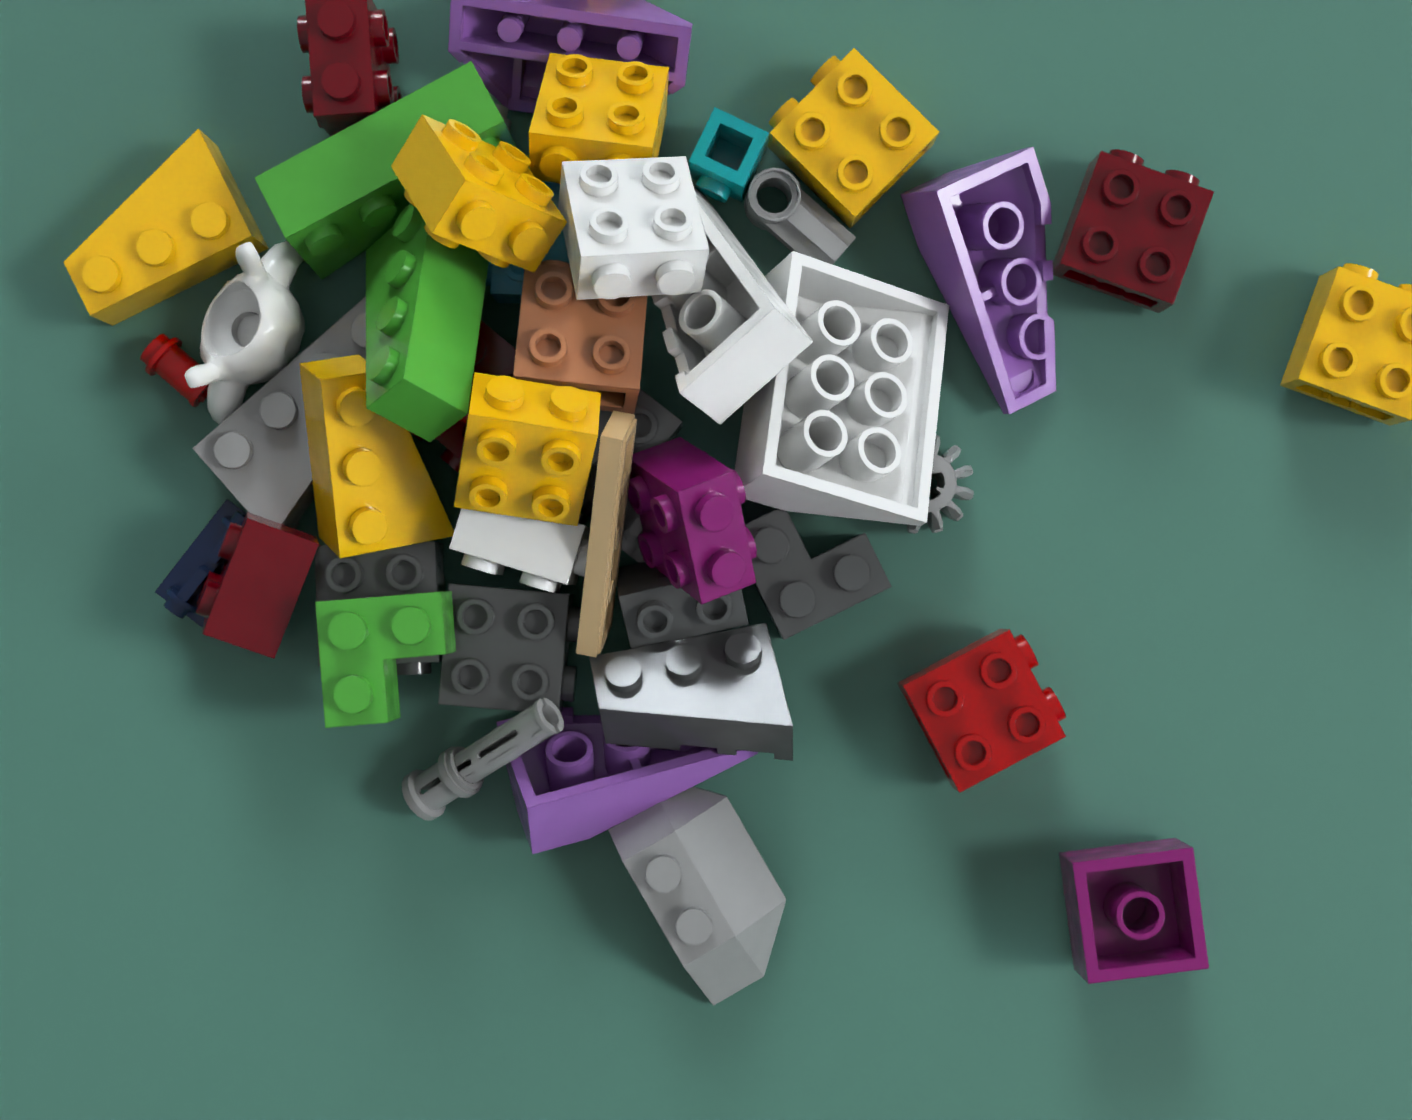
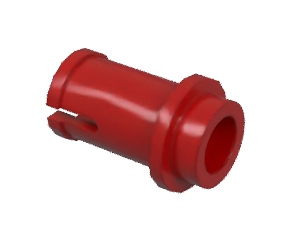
M164 333L160 334L148 344L140 356V360L146 364V373L150 376L158 374L187 399L192 407L199 406L200 402L203 403L207 399L208 385L190 388L184 375L189 368L200 364L181 349L182 341L178 337L170 339Z

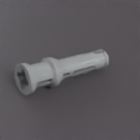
M540 698L532 706L504 724L494 728L490 733L468 747L457 746L446 749L440 753L437 763L425 771L416 769L404 777L402 793L407 805L423 820L432 821L441 816L446 809V805L458 797L469 798L479 792L485 777L517 759L523 753L552 735L563 731L564 720L561 712L552 701L547 698ZM421 789L428 790L424 794L421 793Z

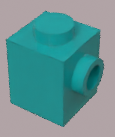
M714 107L689 159L691 178L697 181L695 188L704 195L720 202H727L729 196L742 202L767 151L769 132Z

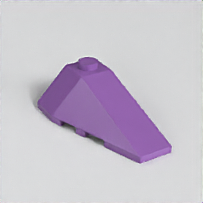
M1034 147L1020 149L947 172L901 193L900 195L919 251L947 305H949V309L1003 414L1010 415L1055 392L1054 320L1048 316L1047 281L1053 280V260H1046L1045 225L1052 224L1051 201Z
M563 707L561 712L564 720L563 731L552 735L523 753L517 759L507 763L506 768L519 818L531 852L536 854L590 839L648 808L758 754V752L737 750V755L718 754L717 748L681 745L680 750L606 744L600 715H574L573 707ZM510 719L496 722L497 727L504 724Z

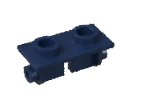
M226 499L155 591V593L166 600L164 606L171 613L182 619L187 616L201 627H203L204 617L195 613L204 582L209 571L217 574L221 573L226 559L218 557V553L230 522L242 526L246 512L229 499Z

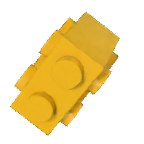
M855 48L841 61L835 55L829 58L810 80L815 87L800 102L792 97L777 110L769 121V124L774 129L769 133L768 148L850 229L933 146L939 134V131Z
M549 53L529 129L530 170L534 176L541 181L560 184L561 167L564 161L658 157L667 116L669 67L647 65L638 61L623 62L590 58L580 54Z
M422 114L391 165V168L405 189L404 197L417 208L425 221L424 229L428 235L449 248L456 249L461 244L474 249L483 258L498 267L507 268L509 264H513L534 273L567 224L566 219L551 200L554 192L544 182L536 178L529 169L531 160L526 154L507 142L500 141L497 146L482 141L474 130L457 120L449 119L446 124H443Z
M1346 263L1343 267L1338 266L1319 276L1280 386L1389 426L1411 421L1412 284H1400L1398 287L1377 280L1379 274L1371 268Z
M474 372L454 507L578 526L598 438L601 393L581 390L572 386H556L515 379L505 375L495 376Z

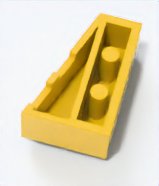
M198 128L63 263L89 315L114 326L238 264L235 251L239 245L251 242L258 254L269 248L218 146Z
M358 354L299 363L319 538L341 559L453 537L454 530L410 432L366 408V359Z

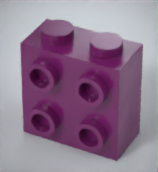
M681 437L634 453L628 499L634 511L640 516L643 533L638 535V545L646 564L650 568L655 567L670 580L676 589H683L700 604H705L755 584L756 578L752 559L756 558L757 549L754 538L744 523L741 504L745 503L746 494L738 473Z

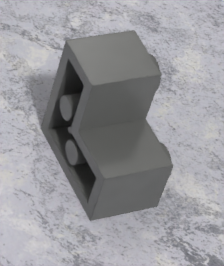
M776 509L745 524L754 538L757 549L756 558L752 559L756 578L754 585L780 638L783 640L892 587L866 533L860 534L810 558L787 511Z

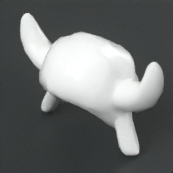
M288 241L275 244L261 259L251 242L239 245L236 248L235 255L243 273L237 274L225 283L206 311L202 324L200 356L205 364L189 368L184 376L190 388L208 385L207 408L212 419L218 424H221L241 406L249 385L270 381L289 364L300 350L302 336L305 332V320L300 306L289 290L297 268L304 259Z

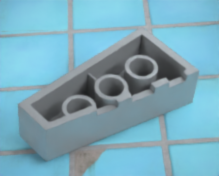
M366 297L192 448L248 512L296 529L300 524L298 521L314 500L299 363L358 354L366 359Z

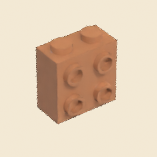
M545 260L540 263L534 273L524 269L513 378L556 386H572L581 390L601 393L600 410L634 414L640 391L647 296L577 300L569 263L560 260Z

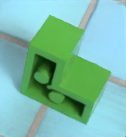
M452 591L315 602L325 728L389 723L401 718L396 659L446 655L456 652Z

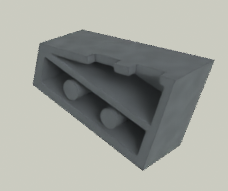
M767 623L597 655L596 658L589 657L606 744L680 750L681 745L717 748L718 754L737 755V750L774 753V759L793 761V724Z

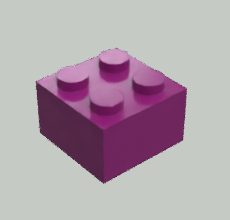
M1177 838L1059 852L1074 970L1088 984L1209 969L1194 849L1192 846Z

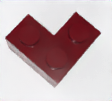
M250 512L246 513L242 526L230 522L218 553V557L226 559L221 573L217 574L209 571L197 601L198 607L195 614L204 617L202 634L275 659L319 546L317 537Z

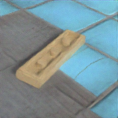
M613 411L600 436L576 654L595 658L598 654H601L612 627L637 425L635 414Z

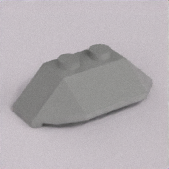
M693 786L608 829L623 864L678 959L713 1006L764 977L786 903V897L726 795Z

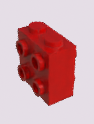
M1000 628L897 682L950 785L959 793L1066 737L1059 724L1060 721L1066 718L1060 701L1050 687L1043 690L1040 688L1031 671L1032 668L1038 666V661L1032 648L1022 634L1014 637L1010 629Z

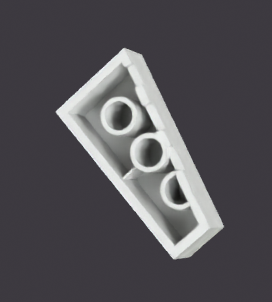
M694 187L709 246L702 292L673 296L652 295L654 304L661 309L667 330L662 332L667 351L676 360L679 373L675 375L679 393L721 425L813 341L709 200Z

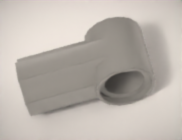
M772 167L762 170L754 176L745 195L744 209L746 216L754 226L761 230H767L791 252L795 251L833 265L856 239L850 231L800 189L799 182L790 172ZM765 187L778 188L786 196L787 208L779 213L765 211L758 204L757 192Z

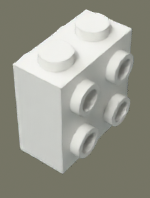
M686 156L562 162L558 208L567 221L563 228V234L577 300L616 299L619 297L652 295L673 296L702 292L709 246Z
M461 508L449 549L464 553L461 565L502 576L505 567H511L523 571L520 583L548 592L559 593L562 583L576 585L579 575L585 577L590 528L581 524L582 513H580L578 526Z

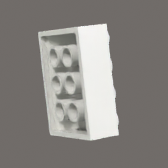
M792 251L765 275V278L813 343L744 403L735 471L744 485L746 500L790 512L922 526L927 523L949 305Z

